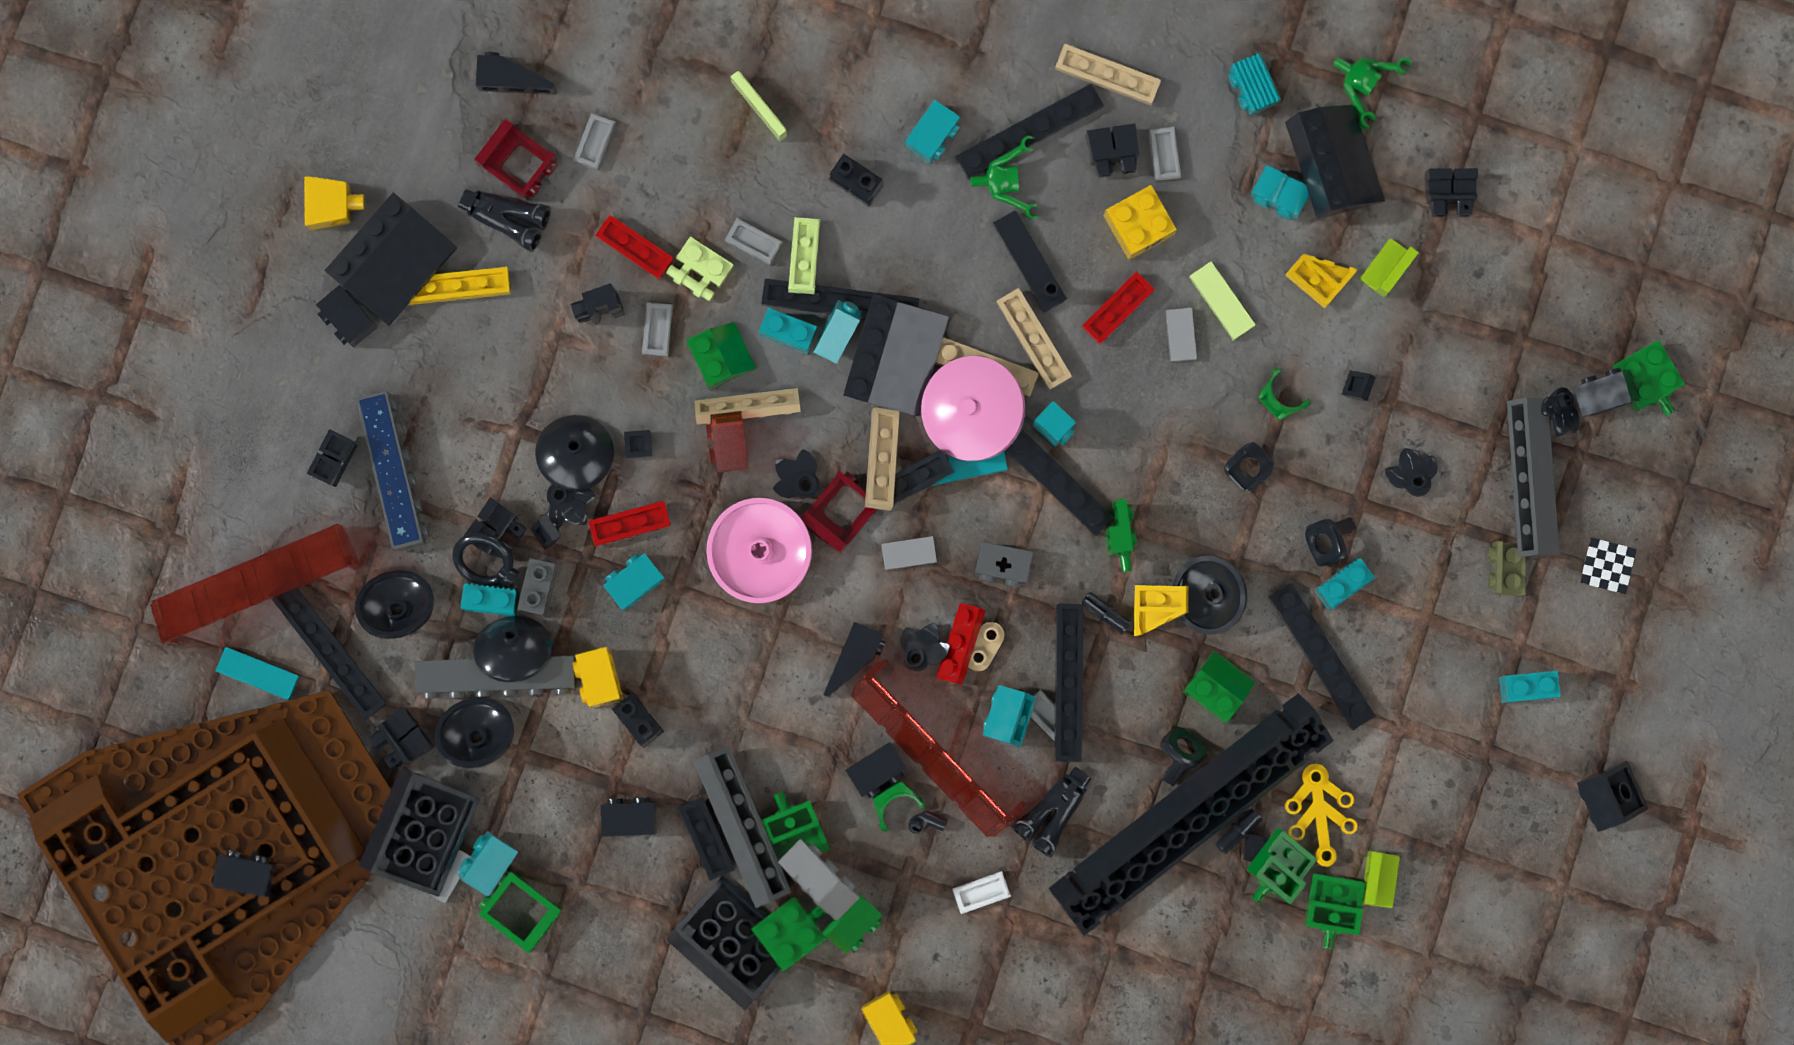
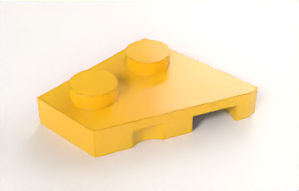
M1303 254L1285 276L1325 309L1358 270L1353 267L1344 268L1334 265L1335 262L1318 260L1314 256Z
M1135 585L1134 636H1141L1188 613L1189 586Z

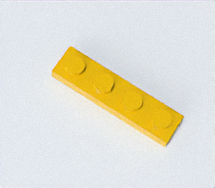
M508 267L434 274L408 305L511 295Z

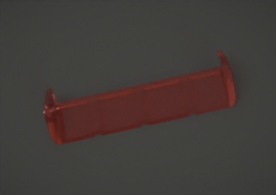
M335 524L152 600L150 605L162 644L175 646L179 644L177 638L208 626L295 588L309 584L343 568L349 567L354 571L359 569L361 565L346 528L343 525Z
M886 659L881 663L878 661L852 688V698L878 725H883L886 728V733L915 763H920L926 775L952 801H956L959 804V809L986 837H991L992 835L995 837L1023 811L1022 808L1026 803L1023 800L1020 801L1006 814L875 678L889 664Z

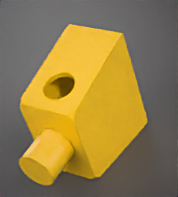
M304 176L305 226L309 230L348 224L351 222V210H365V195H351V188L347 182Z

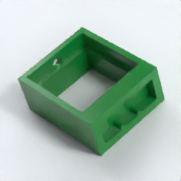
M514 871L508 875L504 873L496 885L498 889L492 896H486L478 906L482 909L478 915L524 951L531 953L562 913L563 909ZM512 882L548 909L526 940L489 913Z

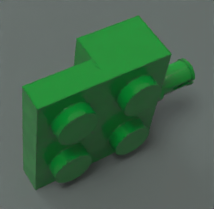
M1659 339L1612 366L1613 369L1621 368V371H1631L1640 400L1631 403L1635 413L1648 405L1657 403L1660 405L1665 416L1676 411L1668 397L1673 391L1685 385Z
M1126 498L1116 499L1112 504L1115 526L1108 527L1105 531L1108 558L1120 557L1121 573L1132 572L1130 556L1133 548L1137 546L1135 530H1130V522L1133 520L1132 504L1127 505Z
M784 791L779 793L783 803L778 794L773 795L779 810L773 816L763 819L761 822L778 861L800 839L807 845L812 842L822 853L830 850L810 800L800 805L789 806Z
M1277 828L1246 869L1260 884L1251 898L1260 904L1267 893L1270 892L1291 905L1307 884L1302 879L1317 859L1283 830Z
M1312 873L1304 926L1318 928L1325 932L1322 948L1333 950L1335 934L1359 935L1366 882Z
M793 897L754 926L752 931L781 970L785 972L826 942V938L817 927L816 920L827 912L819 905L808 912Z

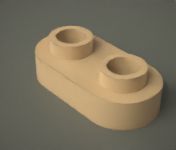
M988 622L981 626L968 666L971 670L976 672L983 671L992 662L1004 640V631L999 624ZM989 630H993L996 633L994 640H989L986 637V633ZM976 653L983 655L981 663L974 661L973 656Z

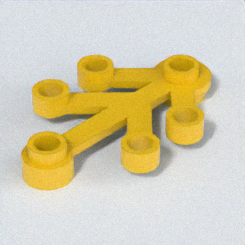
M1311 764L1304 769L1302 773L1303 785L1292 799L1286 801L1285 810L1289 814L1299 813L1302 808V801L1311 791L1313 802L1296 825H1292L1289 828L1288 835L1295 841L1303 839L1306 828L1315 818L1319 847L1315 850L1314 857L1319 865L1331 866L1336 861L1337 854L1334 848L1330 847L1326 816L1339 825L1341 831L1345 834L1355 833L1357 823L1351 818H1346L1325 802L1323 790L1337 799L1338 805L1342 808L1351 807L1354 803V798L1352 794L1341 791L1328 780L1329 774L1324 766ZM1313 772L1320 774L1318 782H1314L1311 779ZM1343 795H1347L1350 798L1349 804L1343 805L1341 803ZM1292 801L1298 805L1297 810L1294 812L1290 811L1288 807ZM1347 821L1353 824V829L1349 832L1344 828ZM1296 827L1301 830V835L1298 838L1292 835V830ZM1324 851H1329L1331 854V858L1328 861L1322 859Z

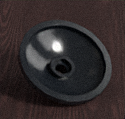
M569 415L556 419L542 431L537 440L535 456L537 466L548 482L560 489L580 491L595 486L606 477L613 464L614 446L608 431L599 422L586 416ZM577 444L579 447L576 450H571L569 446Z
M1213 555L1200 556L1188 561L1175 577L1173 586H1189L1188 613L1180 616V619L1192 630L1203 634L1222 633L1235 626L1243 616L1247 605L1246 584L1242 574L1228 560ZM1215 589L1219 591L1218 598L1214 595Z
M405 570L388 571L372 578L362 587L356 598L355 614L361 627L369 634L383 639L402 638L416 632L428 621L434 608V595L429 583L420 575Z
M509 616L493 621L481 630L473 646L474 660L479 670L487 677L501 682H519L537 675L547 666L553 652L552 638L548 630L538 621L523 616Z
M482 697L465 699L451 706L441 716L435 729V743L439 753L447 762L461 768H479L493 763L508 750L514 737V723L508 710L499 702Z

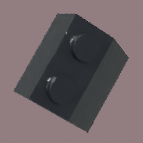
M1628 761L1607 768L1576 783L1579 788L1580 797L1586 804L1590 813V820L1595 825L1597 832L1624 824L1648 810Z

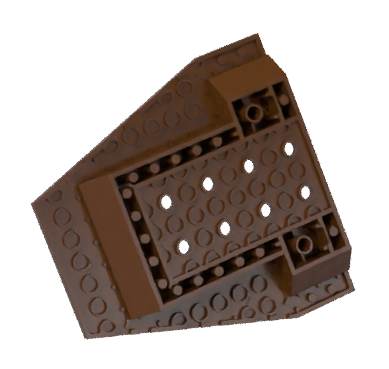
M330 690L294 700L85 751L18 793L17 797L30 816L29 820L35 841L146 1022L169 1045H216L255 1019L372 876V873L360 867L359 864L392 788ZM238 798L242 799L245 803V809L240 814L234 813L231 808L233 801ZM192 827L199 831V839L195 843L189 842L186 838L187 830ZM267 843L272 846L273 855L270 857L269 863L277 865L270 896L262 897L212 887L219 854L227 855V850L242 852L244 853L243 858L253 860L254 855L260 856L259 850L263 844ZM146 856L150 857L154 862V866L149 872L143 871L140 866L141 860ZM100 885L104 886L108 891L107 898L103 901H99L95 897V890ZM172 902H177L181 905L182 911L178 917H172L168 912V907ZM126 931H131L135 934L136 941L132 946H126L123 943L122 937Z

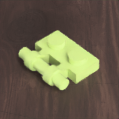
M690 237L676 257V260L684 264L683 267L679 270L671 265L666 274L674 278L673 281L678 285L683 284L691 289L698 298L702 296L706 300L711 301L715 293L708 289V286L712 282L720 288L734 265ZM691 270L703 277L700 282L688 276Z

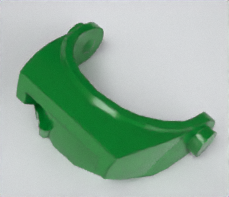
M1276 367L1271 372L1272 377L1265 383L1257 396L1260 402L1278 421L1284 420L1311 405L1309 398L1298 407L1284 406L1275 399L1272 393V381L1282 371L1280 367L1279 369Z
M897 781L896 784L873 797L875 810L881 822L879 827L882 832L889 831L883 821V813L886 805L892 799L907 796L916 800L917 805L921 809L925 808L926 804L923 799L901 781Z

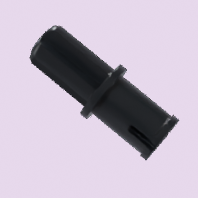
M1092 592L1087 593L1082 600V604L1100 617V622L1105 621L1121 635L1131 623V620H1128L1113 608V604L1109 606Z
M1251 808L1236 824H1231L1232 828L1216 842V847L1223 854L1229 853L1242 839H1247L1246 835L1263 821L1262 817Z

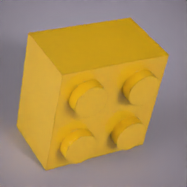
M1152 185L1106 209L1104 213V218L1128 260L1174 236L1177 230Z
M604 647L575 655L577 661L573 662V668L576 678L582 679L583 687L579 688L583 703L588 704L591 708H597L624 699L611 649Z
M890 990L862 1005V1011L881 1045H910L916 1041L914 1034L918 1033L910 1017L905 1019L901 1011L905 1008L898 994L892 995Z

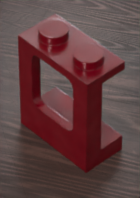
M506 118L474 159L478 166L526 201L530 196L535 197L542 187V184H540L546 175L550 177L558 166L556 164L558 159L553 152L545 150L515 128L514 124ZM518 146H522L543 161L525 186L502 169L503 164Z
M840 471L811 508L801 516L806 527L839 554L844 551L878 510L865 507L848 529L840 528L824 514V508L844 486L849 487L864 501L866 499V490L864 491L857 486L859 481L849 472L843 474Z

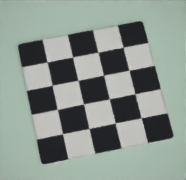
M1591 538L1580 582L1626 594L1636 549Z

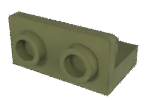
M1493 542L1492 547H1489L1488 561L1492 562V573L1488 574V588L1492 589L1491 595L1524 596L1526 557H1518L1517 543Z

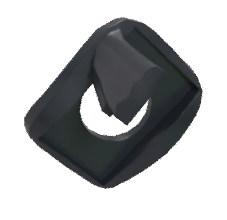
M1251 442L1241 447L1226 463L1224 472L1241 490L1249 492L1258 487L1271 474L1274 468V461L1258 444ZM1249 457L1257 460L1260 467L1259 473L1252 478L1243 476L1239 469L1241 461Z
M1351 517L1337 522H1333L1331 519H1323L1306 527L1305 538L1318 566L1323 567L1333 564L1347 556V547L1342 535L1352 533L1357 528ZM1321 533L1326 534L1331 540V549L1328 553L1319 551L1316 538Z
M1173 728L1160 742L1162 751L1175 761L1165 772L1166 775L1163 777V781L1174 787L1188 768L1198 767L1208 757L1207 748L1184 728ZM1184 739L1194 750V753L1188 754L1182 751L1177 744V740Z

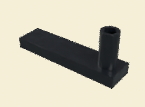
M1016 210L993 222L995 230L1042 311L1046 313L1067 301L1065 294Z

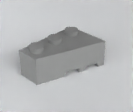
M800 839L778 863L802 886L805 892L814 898L813 900L837 921L859 899L852 891L856 886L846 876L840 878L836 874L839 869L829 859L824 862L820 858L823 853L812 842L807 845Z

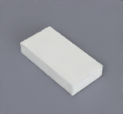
M1002 871L952 889L961 914L1011 897Z

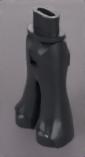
M465 189L458 204V208L467 211L468 216L505 234L529 252L535 251L538 247L542 233L539 230L511 221L506 216L514 217L545 230L551 215V208L548 205L520 203L479 190L473 192Z
M1075 766L1069 775L1065 774L1063 778L1053 785L1032 810L1014 822L1011 829L1025 841L1029 842L1047 816L1055 810L1053 817L1031 844L1039 852L1052 858L1066 824L1080 805L1084 794L1087 792L1086 786L1092 779Z

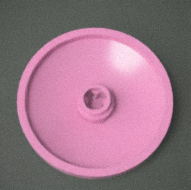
M980 356L961 357L945 364L930 379L922 398V421L929 438L940 450L943 449L946 454L957 459L982 461L999 455L1017 438L1025 418V398L1016 377L1002 364Z
M767 498L746 499L727 508L715 521L707 541L708 565L717 583L733 597L751 603L773 602L792 593L804 580L812 559L811 537L801 517L787 505Z

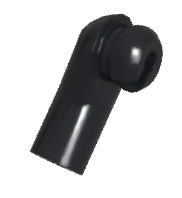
M923 811L912 816L909 820L908 828L913 834H919L930 826L943 832L948 820L930 811Z

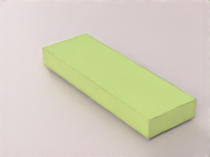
M737 71L731 76L733 85L776 138L782 141L787 137V130L741 72Z
M794 217L788 292L814 294L820 219Z
M1209 262L1189 276L1233 341L1255 326L1253 320L1212 262Z

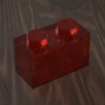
M742 411L710 414L711 424H706L707 439H713L714 448H709L711 464L716 463L717 473L749 469Z

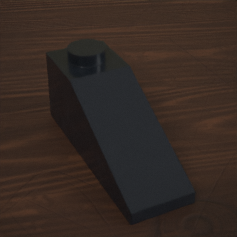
M485 52L484 55H477L476 87L479 92L556 95V88L552 82L510 59L500 56V53Z
M856 622L853 623L823 694L824 696L829 698L874 659L875 654L881 655L886 641L882 640V633Z

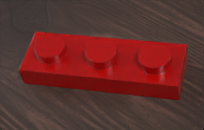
M610 214L595 234L597 239L659 281L674 261L672 256Z
M1136 271L1081 328L1101 345L1155 289Z
M664 500L588 521L595 547L671 527Z
M959 603L947 642L950 650L945 659L941 661L936 678L963 685L986 610Z

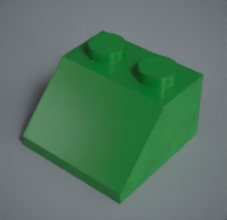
M735 322L710 328L686 339L709 391L757 369Z
M1213 650L1182 692L1225 724L1243 703L1256 682Z
M860 892L857 895L859 899L837 921L834 919L822 932L845 954L849 950L854 953L864 943L861 937L867 931L872 934L883 923L879 919L883 914Z

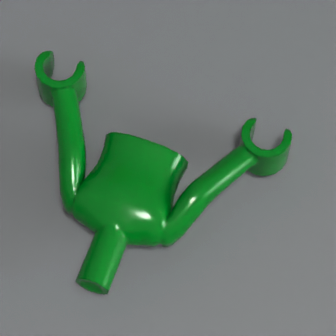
M1339 56L1337 57L1333 65L1346 73L1344 89L1360 116L1359 124L1361 129H1370V126L1364 123V118H1369L1371 121H1375L1376 118L1373 113L1366 112L1355 90L1368 97L1382 76L1381 73L1374 69L1393 70L1398 75H1406L1407 72L1400 67V64L1404 63L1411 67L1412 61L1409 58L1403 57L1397 63H1389L1362 57L1351 65Z
M1026 136L1022 138L1020 146L993 160L989 164L986 176L970 177L971 187L987 186L992 198L1025 211L1026 216L1030 219H1037L1040 216H1031L1029 209L1032 206H1039L1038 204H1027L1010 195L1003 194L1019 192L1017 165H1000L1010 162L1025 151L1029 152L1035 149L1026 148L1025 141L1034 138L1033 136Z

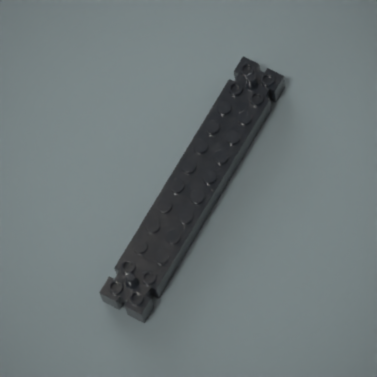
M1299 693L1282 705V712L1275 710L1257 726L1073 868L1075 873L1073 871L1068 872L1066 876H1063L1048 888L1083 936L1101 924L1099 919L1107 913L1110 917L1308 762L1307 756L1315 751L1318 754L1334 741L1327 728L1322 724L1317 711Z

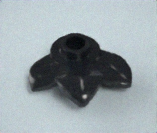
M1565 387L1557 388L1549 397H1546L1541 408L1542 415L1552 417L1556 437L1566 434L1569 430L1572 433H1577L1579 429V415L1573 406L1574 398L1570 390Z
M1404 448L1399 457V466L1386 468L1385 475L1394 487L1406 489L1412 496L1421 497L1430 491L1431 479L1437 474L1438 465L1434 456L1422 459L1416 451ZM1421 480L1423 485L1416 486L1413 482Z
M802 449L798 454L796 462L789 459H778L775 461L776 472L781 480L775 484L773 490L778 495L784 498H792L797 495L802 498H811L817 494L819 490V480L815 476L817 463L808 451ZM804 481L811 482L812 486L809 490H804L801 487Z
M551 485L547 491V500L550 503L547 516L550 521L557 525L558 529L562 527L566 520L574 525H586L587 511L584 505L595 500L596 496L590 488L580 491H569ZM559 490L564 492V497L561 500L555 498V493Z
M935 623L925 626L918 633L908 627L903 631L900 645L905 652L904 664L909 670L920 672L928 664H939L948 655L950 646L939 642L940 632ZM917 655L921 656L919 663L914 662V658Z

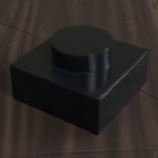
M1350 370L1341 395L1350 399L1368 401L1376 377L1369 373Z
M650 430L624 432L626 459L653 457Z
M547 515L538 519L531 528V531L545 550L553 546L561 537L557 525L550 521Z
M1247 834L1242 860L1252 862L1269 838Z

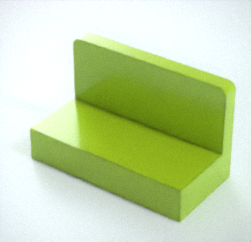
M1389 239L1360 277V280L1379 295L1385 297L1419 252L1411 246L1406 250L1393 239Z
M1368 851L1364 882L1366 883L1362 904L1387 908L1393 907L1399 856Z

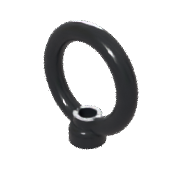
M470 533L461 537L454 545L452 552L454 566L462 577L473 584L480 586H496L501 584L508 589L519 574V571L513 568L514 561L509 548L495 536L486 533ZM473 543L487 544L501 555L503 566L496 575H479L466 566L463 560L464 549Z

